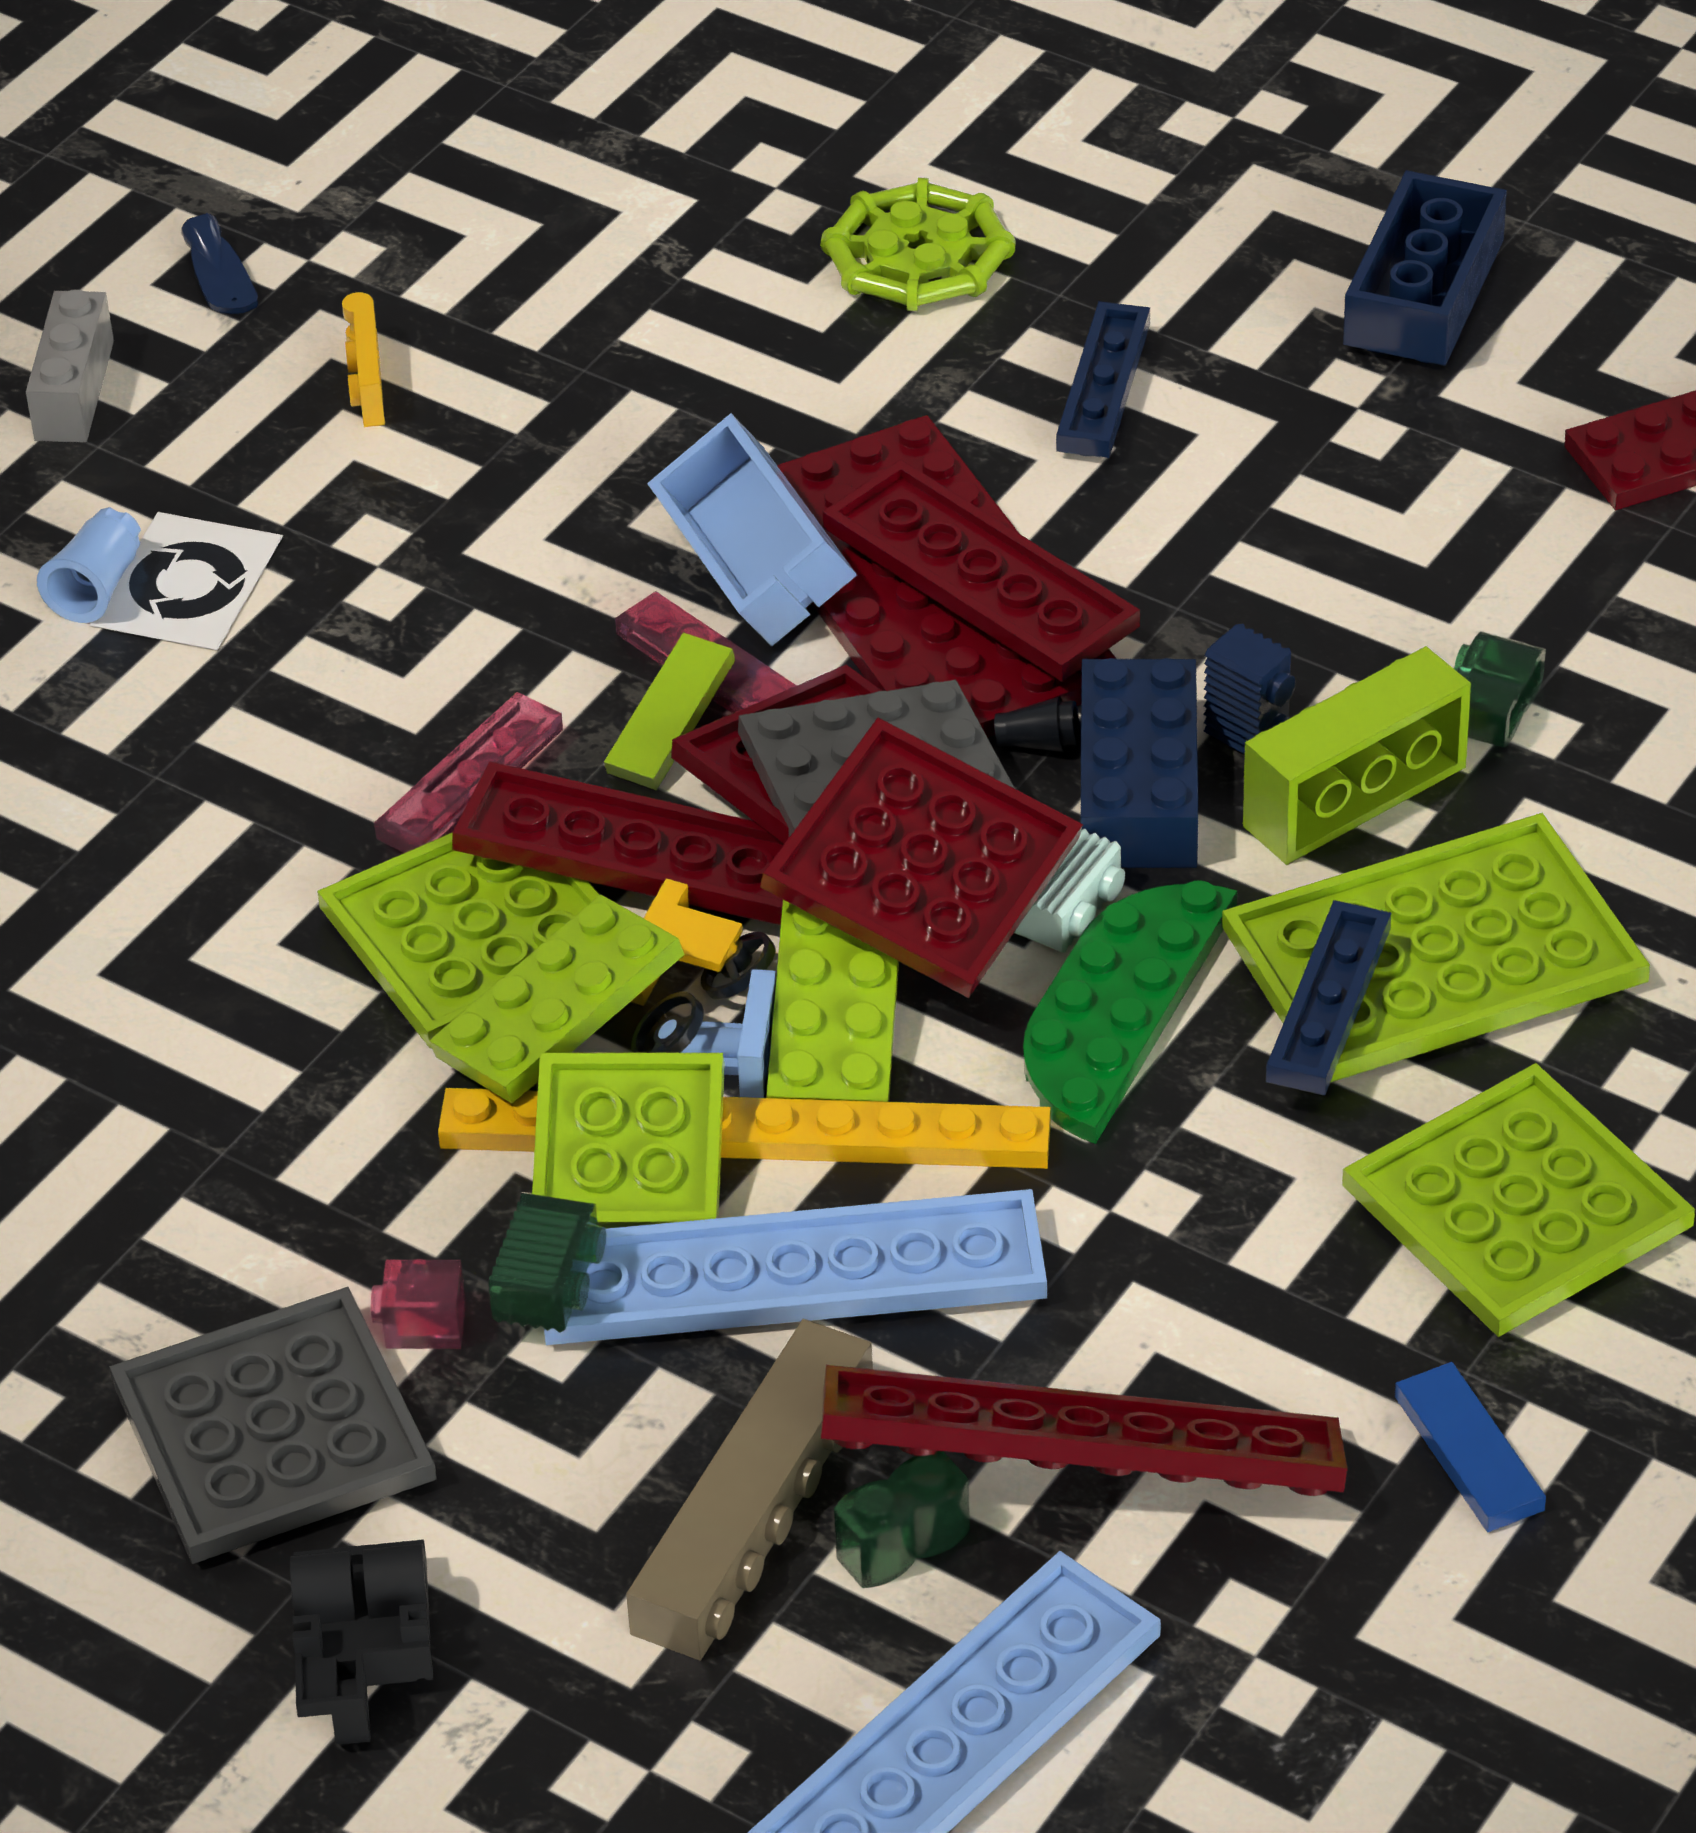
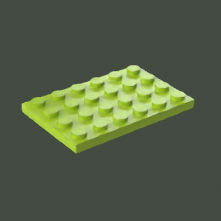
M1543 813L1222 911L1223 930L1282 1023L1285 1021L1333 900L1391 912V930L1331 1082L1649 982L1650 964Z

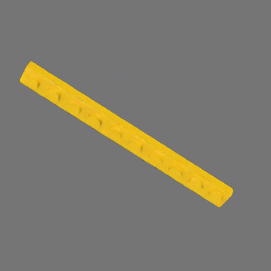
M445 1088L438 1129L440 1149L534 1152L538 1091L528 1090L511 1104L489 1089ZM723 1097L721 1158L1048 1169L1051 1109L1050 1107Z

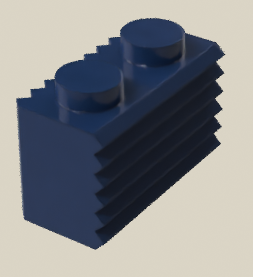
M1236 624L1213 643L1204 655L1207 657L1204 663L1207 666L1204 671L1207 674L1204 682L1207 683L1204 690L1207 692L1204 696V699H1206L1204 704L1206 710L1203 715L1206 718L1203 723L1206 726L1203 732L1245 754L1246 741L1254 738L1258 733L1269 730L1290 719L1289 699L1294 692L1296 679L1290 675V648H1282L1281 643H1272V638L1263 639L1262 633L1254 634L1253 628L1245 629L1244 624Z

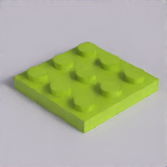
M540 1053L531 1225L533 1231L576 1232L719 1218L725 1069L723 1053Z

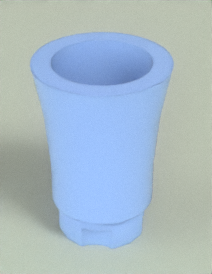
M111 507L101 509L93 518L87 520L75 537L57 555L46 562L38 572V591L47 606L59 616L73 622L90 623L101 618L108 607L115 587L135 558L136 551L140 546L138 535L141 528L137 521L129 513L118 512Z

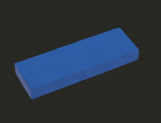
M1453 1362L1395 1383L1396 1400L1487 1533L1545 1511L1546 1495Z

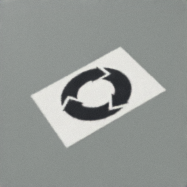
M157 512L140 541L135 558L115 587L104 615L98 620L91 622L89 626L218 650L283 535Z

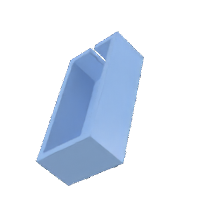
M732 413L647 483L737 612L771 646L810 615L806 609L809 604L814 602L820 607L857 576L765 448Z

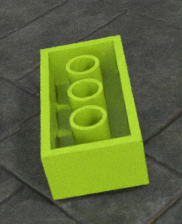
M1425 646L1404 658L1395 660L1386 668L1369 677L1350 684L1344 690L1322 702L1305 708L1299 714L1275 727L1258 733L1254 738L1245 742L1243 827L1283 863L1288 865L1466 768L1471 683Z

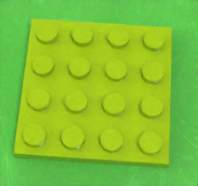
M452 833L317 891L319 908L429 1048H432L429 1043L432 1037L599 896L592 885L585 880L452 850Z
M1537 1063L1343 1168L1342 1186L1498 1337L1694 1226L1695 1208Z

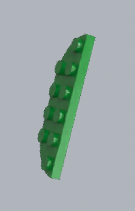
M1201 880L1192 881L1187 884L1151 888L1110 904L1087 926L1034 1010L1024 1036L1023 1056L1026 1082H1030L1032 1089L1040 1099V1107H1050L1051 1120L1081 1139L1094 1144L1097 1143L1223 932L1222 911L1237 906V890L1214 886L1209 882Z

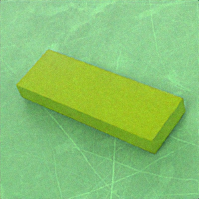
M683 632L606 757L604 764L607 773L657 790L674 763V760L671 758L672 739L694 730L735 662L733 649Z

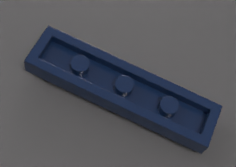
M1098 301L1056 434V452L1110 458L1150 327V307Z
M1333 900L1267 1062L1266 1082L1321 1095L1326 1094L1391 930V912Z

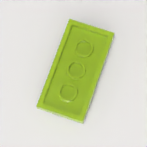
M600 894L432 1037L429 1043L436 1058L513 1104L538 1082L540 1053H572L685 954L676 936Z
M783 900L767 1098L889 1102L899 961Z

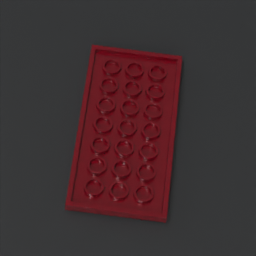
M928 415L908 420L904 423L777 465L822 528V511L901 459L1018 532ZM825 530L857 576L820 607L814 602L811 604L863 676L882 691L926 685L932 682L956 680L987 738L995 735L994 719L996 713L1010 712L1058 696L1062 698V701H1075L1077 706L1082 704V668L1061 682ZM1108 649L1095 659L1117 658Z

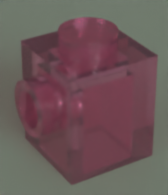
M386 1260L383 1285H373L371 1292L372 1322L382 1323L386 1349H461L466 1306L461 1260Z

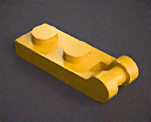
M356 292L347 295L342 301L344 319L350 323L345 332L348 373L358 372V374L348 375L351 407L361 406L364 427L385 425L374 302L369 294Z

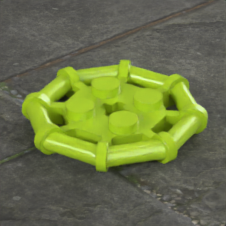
M918 178V182L870 194L866 191L854 194L850 200L851 205L837 223L822 233L820 244L822 251L831 257L842 277L841 286L851 295L865 293L906 305L907 311H918L920 305L966 294L971 297H977L987 290V281L1003 260L1010 258L1014 254L1016 241L1015 237L1003 227L994 211L993 200L986 194L977 193L971 195L929 183V178ZM929 204H930V205L938 206V207L945 208V209H948V210H952V211H955V212H958V213H956V214H954V213H949V212H945V211L938 210V209H935V208H931V207H928V206H929ZM862 223L870 227L865 235H853ZM979 226L985 237H972L969 231ZM855 258H865L868 264L857 263ZM971 260H977L974 265H968ZM941 276H942V279L934 280V281H930V282H929V279H933V278H937V277H941Z

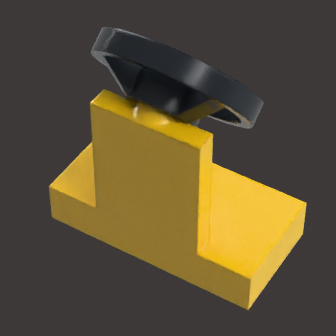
M666 878L644 916L645 920L679 939L685 954L679 961L705 968L701 976V986L713 999L729 998L748 988L752 969L767 970L775 956V945L765 933L752 932L741 936L743 932L742 923L690 909L688 884ZM764 944L763 951L758 960L743 974V971L750 965L753 959L752 954ZM718 973H722L725 978H731L732 980L728 984L712 987L714 978ZM660 977L631 1002L644 1006Z

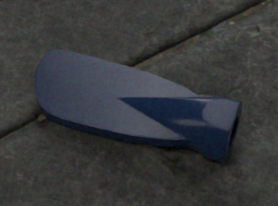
M206 213L187 219L182 226L181 234L186 245L191 248L195 275L209 307L216 312L229 314L245 313L258 306L257 292L239 256L231 245L221 237V228L216 217Z

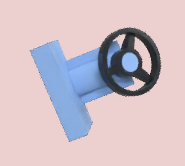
M752 969L743 1024L703 1021V1006L691 993L677 992L665 997L654 1005L638 1024L631 1042L632 1053H644L645 1040L652 1027L658 1022L659 1026L654 1033L656 1044L650 1053H723L725 1062L724 1075H739L740 1097L764 1098L770 1060L776 971ZM691 1004V1015L685 1018L679 1015L666 1016L668 1011L679 1005Z

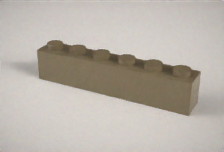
M806 1319L801 1320L627 1591L630 1635L701 1661L715 1638L721 1640L727 1634L734 1617L736 1603L744 1591L751 1592L758 1584L766 1555L774 1543L780 1545L786 1539L792 1525L794 1510L803 1497L810 1498L814 1494L821 1478L822 1466L831 1451L837 1453L842 1449V1446L837 1445L833 1440L821 1439L823 1387L826 1365L873 1369L872 1342Z

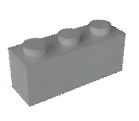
M70 290L54 291L26 389L34 441L87 442L114 343L106 292Z

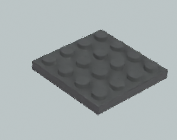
M956 680L932 682L926 685L878 691L872 694L823 700L817 703L781 709H768L762 712L739 715L738 734L749 757L753 760V765L772 804L780 810L789 827V837L877 717L1014 788Z
M349 1287L109 1366L114 1388L192 1564L437 1480L435 1463Z

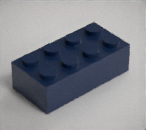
M1406 170L1345 294L1343 345L1446 366L1503 243L1507 190Z
M1082 659V830L1086 829L1089 834L1096 833L1100 839L1106 836L1110 843L1117 841L1121 846V868H1197L1196 659Z

